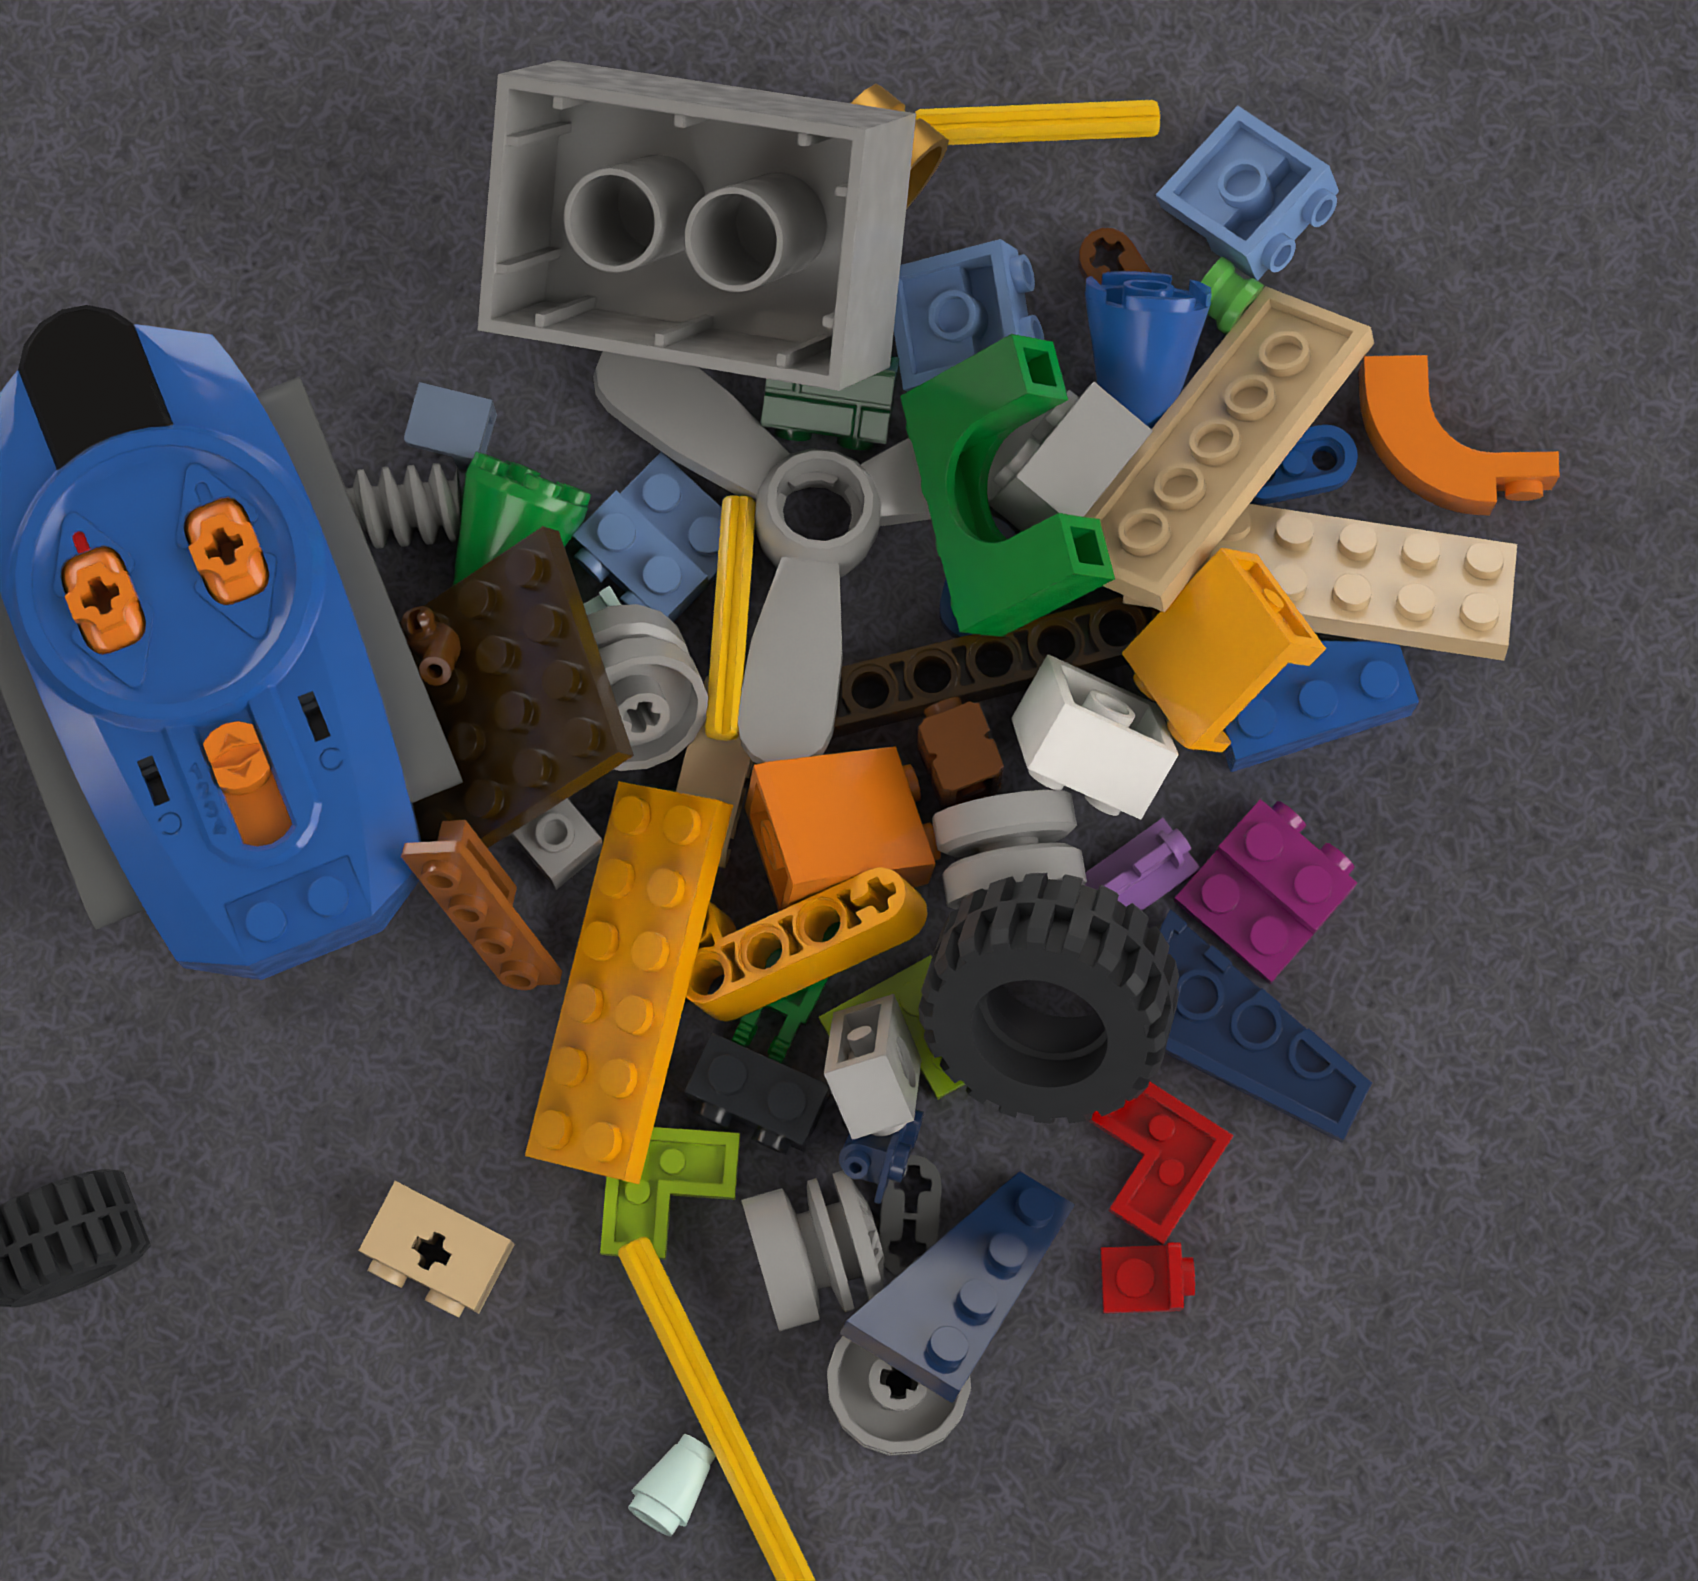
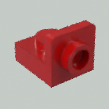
M1169 1242L1166 1245L1100 1248L1103 1314L1181 1311L1184 1308V1296H1195L1194 1258L1182 1257L1181 1242Z

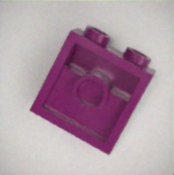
M1260 799L1222 841L1215 853L1176 895L1173 901L1267 983L1271 984L1349 896L1358 883L1349 876L1355 866L1340 850L1327 842L1319 850L1300 833L1306 827V824L1296 812L1281 801H1276L1272 807H1269Z

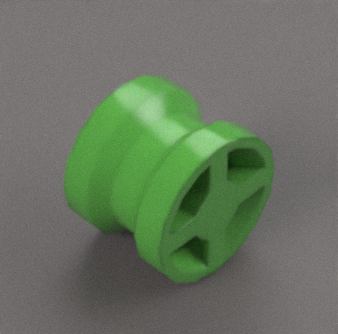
M1224 256L1212 266L1201 281V283L1211 287V306L1208 315L1216 320L1217 329L1225 335L1229 333L1264 288V284L1255 278L1244 279L1235 272L1234 263Z

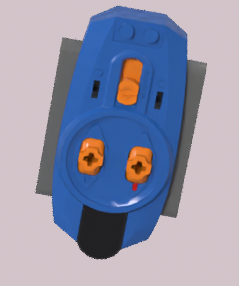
M91 305L62 309L39 323L23 346L18 370L0 392V690L79 895L93 926L97 930L146 911L172 955L183 968L263 980L383 931L420 881L401 858L405 843L422 842L413 802L463 783V780L300 376L255 394L232 358L213 335L133 324L111 309Z

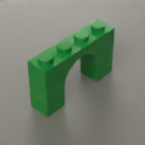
M1010 334L900 396L907 421L906 431L913 445L921 477V490L927 501L936 536V549L942 560L951 596V609L957 619L960 632L1002 637L1115 580L1100 519L1057 513L1007 539L999 531L990 512L987 494L988 477L993 459L1003 441L1020 426L1050 411L1057 405L1068 401L1053 341Z

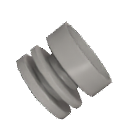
M843 1170L832 1173L839 1198L838 1203L825 1206L817 1178L807 1181L809 1211L797 1215L782 1188L741 1200L779 1332L820 1320L819 1289L831 1286L840 1306L845 1312L855 1310L847 1281L861 1277L869 1301L883 1289L885 1258L868 1201L864 1199L852 1179Z

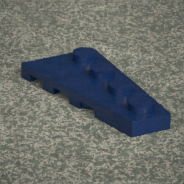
M1170 909L1160 928V932L1170 946L1168 954H1171L1177 964L1179 973L1177 989L1179 990V997L1165 1053L1342 1143L1372 1082L1312 1030L1306 1029L1285 1011L1276 999L1263 988L1260 989L1232 965V961L1213 945L1210 946L1187 926V923Z

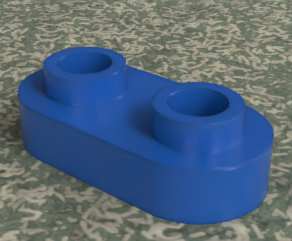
M1333 425L1309 427L1274 471V478L1264 484L1251 503L1271 504L1339 489L1351 478L1357 464L1358 454L1353 439L1346 431ZM1319 451L1329 452L1335 459V466L1327 471L1320 470L1313 464L1312 456Z

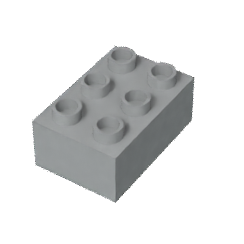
M560 60L498 74L478 331L838 391L888 369L891 362L916 113Z

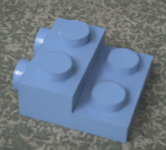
M1237 105L1156 193V198L1162 209L1204 236L1211 251L1220 257L1224 256L1230 260L1236 268L1249 277L1259 280L1268 269L1272 272H1279L1290 262L1296 249L1294 240L1309 224L1319 227L1327 222L1336 208V194L1339 190L1329 165Z
M999 239L900 265L894 335L903 390L908 392L1010 334L1044 340L1043 330L1038 318L1035 315L1028 316L1025 293L1034 290L1035 280L1032 266L1025 254L1018 255L1016 248Z
M660 452L621 493L616 490L576 530L572 537L579 551L573 557L599 583L607 576L625 592L619 598L622 605L638 604L661 611L674 622L716 579L722 507L664 453Z

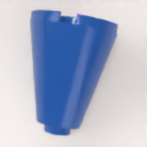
M1137 271L1102 273L1101 285L1090 276L1086 278L1084 294L1097 384L1152 429L1182 392L1211 306V287L1190 279L1189 291L1177 289L1171 285L1172 275Z

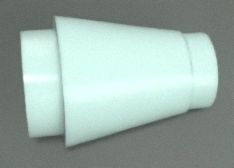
M683 1434L678 1444H675L631 1490L635 1497L628 1506V1509L648 1526L664 1535L672 1536L679 1525H687L710 1470V1465L716 1457L715 1453L696 1438Z

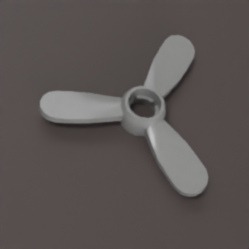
M603 351L596 366L593 379L595 394L608 413L672 460L737 496L751 497L756 502L755 531L763 554L777 568L751 639L738 712L741 746L750 759L757 764L823 755L833 736L843 659L840 577L845 576L864 560L878 535L880 526L931 519L927 501L921 490V477L911 440L908 438L861 465L856 460L836 450L810 448L790 454L732 394L699 367ZM1048 412L1014 430L999 447L993 459L988 477V503L991 502L1001 489L992 480L1016 451L1020 450L1030 437L1036 442H1040L1031 432ZM808 487L826 488L841 495L849 504L851 511V522L848 532L842 537L827 541L807 539L793 532L784 521L783 508L786 497L794 491Z

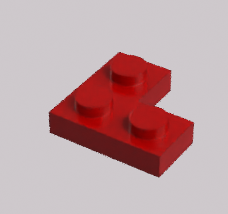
M1149 1082V1086L1137 1098L1131 1101L1125 1100L1124 1107L1104 1116L1095 1111L1092 1119L1089 1120L1090 1123L1143 1156L1108 1211L1158 1244L1164 1245L1234 1135L1152 1082Z

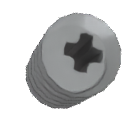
M433 463L428 482H422L415 466L408 465L403 484L396 483L389 467H382L378 486H371L364 469H357L353 487H345L363 534L364 531H367L376 549L385 546L390 529H392L401 547L408 546L411 543L415 527L418 528L423 541L427 545L436 542L441 525H443L449 540L452 543L458 542L462 511V491L458 466L454 479L447 480L440 463Z

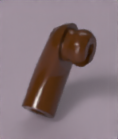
M425 606L412 608L404 613L400 622L402 630L406 633L404 636L411 652L422 659L419 667L422 679L433 686L442 685L450 679L461 650L459 637L448 625L436 622L435 614L430 608Z

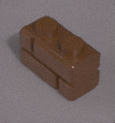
M952 697L924 710L926 718L918 726L917 749L927 775H932L931 785L941 810L997 794V791L1001 788L1004 764L994 739H989L990 729L979 703H972L970 701L962 704L960 697Z

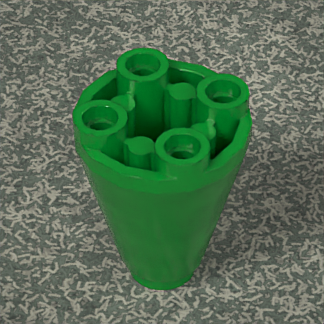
M475 451L465 477L453 586L542 526L559 531L565 547L583 522L592 494L559 481L554 483L540 477V472L510 460L502 461Z

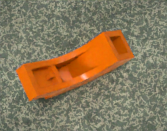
M1428 355L1364 356L1358 374L1360 407L1366 432L1378 457L1387 469L1413 493L1437 506L1455 512L1490 516L1497 503V491H1505V498L1508 500L1529 501L1542 498L1543 490H1552L1560 477L1559 451L1483 452L1462 445L1442 428L1434 415L1430 403Z

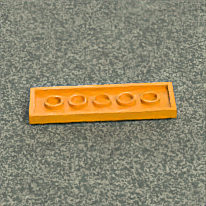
M618 781L525 1152L526 1157L635 1184L640 1183L733 805L716 799Z

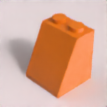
M896 746L769 761L753 766L745 810L778 911L865 871L878 867L889 868L895 871L913 888L929 883L936 864L935 861L941 858V853L937 850L932 824L930 822L922 824L915 802L921 800L916 773L911 764L902 766Z

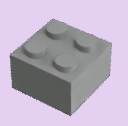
M1095 382L1079 397L1069 389L1067 391L1068 401L1051 409L1031 432L1040 442L1038 443L1030 437L992 480L1001 489L989 505L1021 532L1057 513L1084 517L1153 432V430Z

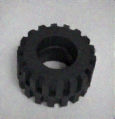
M99 1169L70 1176L29 1191L0 1205V1307H24L67 1294L128 1267L144 1255L152 1244L122 1170Z

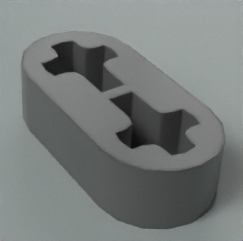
M909 1155L903 1176L905 1178L907 1168L915 1167L920 1169L922 1180L931 1181V1191L920 1192L918 1196L917 1213L904 1212V1191L894 1189L893 1180H889L882 1198L879 1240L885 1258L884 1268L894 1277L899 1276L907 1269L900 1266L899 1256L889 1254L888 1249L890 1243L901 1241L903 1221L916 1222L915 1241L919 1245L926 1246V1250H929L938 1242L942 1188L941 1176L932 1162L925 1157ZM921 1256L915 1257L913 1263Z

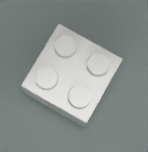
M1048 654L1011 718L1027 769H1029L1028 772L1035 780L1054 790H1062L1064 786H1067L1085 794L1086 800L1091 805L1113 816L1119 815L1120 811L1141 820L1178 757V752L1158 704Z

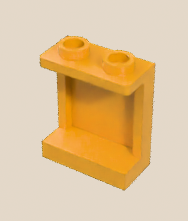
M1220 548L1186 584L1165 613L1161 611L1122 652V655L1135 672L1133 679L1137 687L1148 698L1156 701L1168 718L1167 728L1176 741L1191 750L1197 749L1222 753L1231 744V740L1223 730L1288 663L1310 666L1326 650V647L1257 554Z

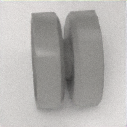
M638 604L609 606L587 615L634 754L632 758L614 769L618 771L648 769L672 759L693 742L706 720L708 695L693 659L690 657L678 626L661 611Z
M1034 790L995 795L948 807L935 813L932 818L937 850L953 857H964L952 863L942 874L946 904L949 908L959 909L961 901L974 891L983 888L987 892L990 883L1011 876L1014 877L1016 882H1021L1024 880V876L1029 873H1048V879L1062 880L1063 876L1067 874L1083 878L1082 885H1085L1087 882L1082 851L1066 843H1053L1065 838L1077 826L1072 794L1065 790Z
M842 1336L835 1345L827 1369L829 1402L842 1429L864 1448L889 1456L919 1454L942 1442L960 1422L971 1391L970 1376L953 1404L910 1378L912 1383L910 1390L906 1389V1394L903 1396H895L891 1394L890 1387L886 1385V1380L890 1374L899 1370Z

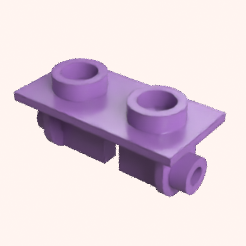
M1161 818L1086 872L1087 882L1085 886L1098 890L1100 885H1103L1117 892L1119 895L1118 901L1125 906L1133 903L1143 911L1198 872L1200 867L1188 852L1191 850V847L1183 834L1177 828L1172 830L1165 819Z

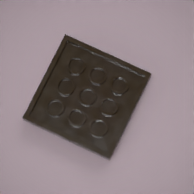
M542 526L424 605L434 612L436 622H441L451 627L460 640L461 650L450 679L438 686L430 685L424 680L423 683L463 783L413 802L422 842L438 841L442 821L466 820L485 846L489 848L634 756L559 531ZM411 652L419 670L422 659Z

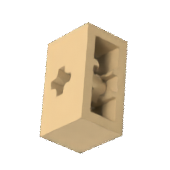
M395 1181L358 1251L373 1259L367 1271L400 1288L403 1287L407 1277L428 1287L430 1290L425 1301L459 1318L465 1307L478 1314L480 1313L515 1244L510 1239ZM439 1237L445 1238L443 1248L451 1255L446 1266L434 1262L429 1270L423 1269L426 1259L418 1252L422 1242L434 1245Z

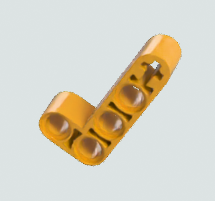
M882 867L865 871L738 931L731 918L713 903L709 902L705 918L706 922L702 930L686 998L716 1020L730 1021L738 1019L910 940L925 925L928 914L926 902L921 894L898 873L889 868ZM840 921L839 930L835 936L828 941L822 942L827 928L833 923ZM782 948L781 957L777 963L765 969L766 961L770 954ZM725 974L721 987L713 994L708 995L709 987L714 979Z

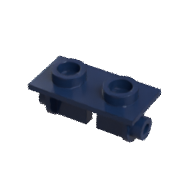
M915 1109L914 1121L907 1123L899 1131L887 1136L869 1134L852 1140L849 1133L839 1155V1164L848 1177L878 1184L874 1202L881 1203L889 1180L901 1183L911 1148L914 1149L918 1138L924 1111Z

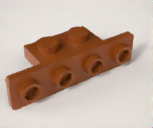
M466 820L442 821L438 841L404 844L401 858L503 985L517 990H531L537 985L560 984L561 968L513 908L517 886Z

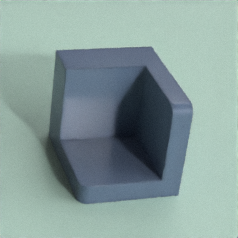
M419 382L404 434V440L410 447L451 456L456 467L467 470L470 462H472L475 451L487 454L497 417L493 400Z

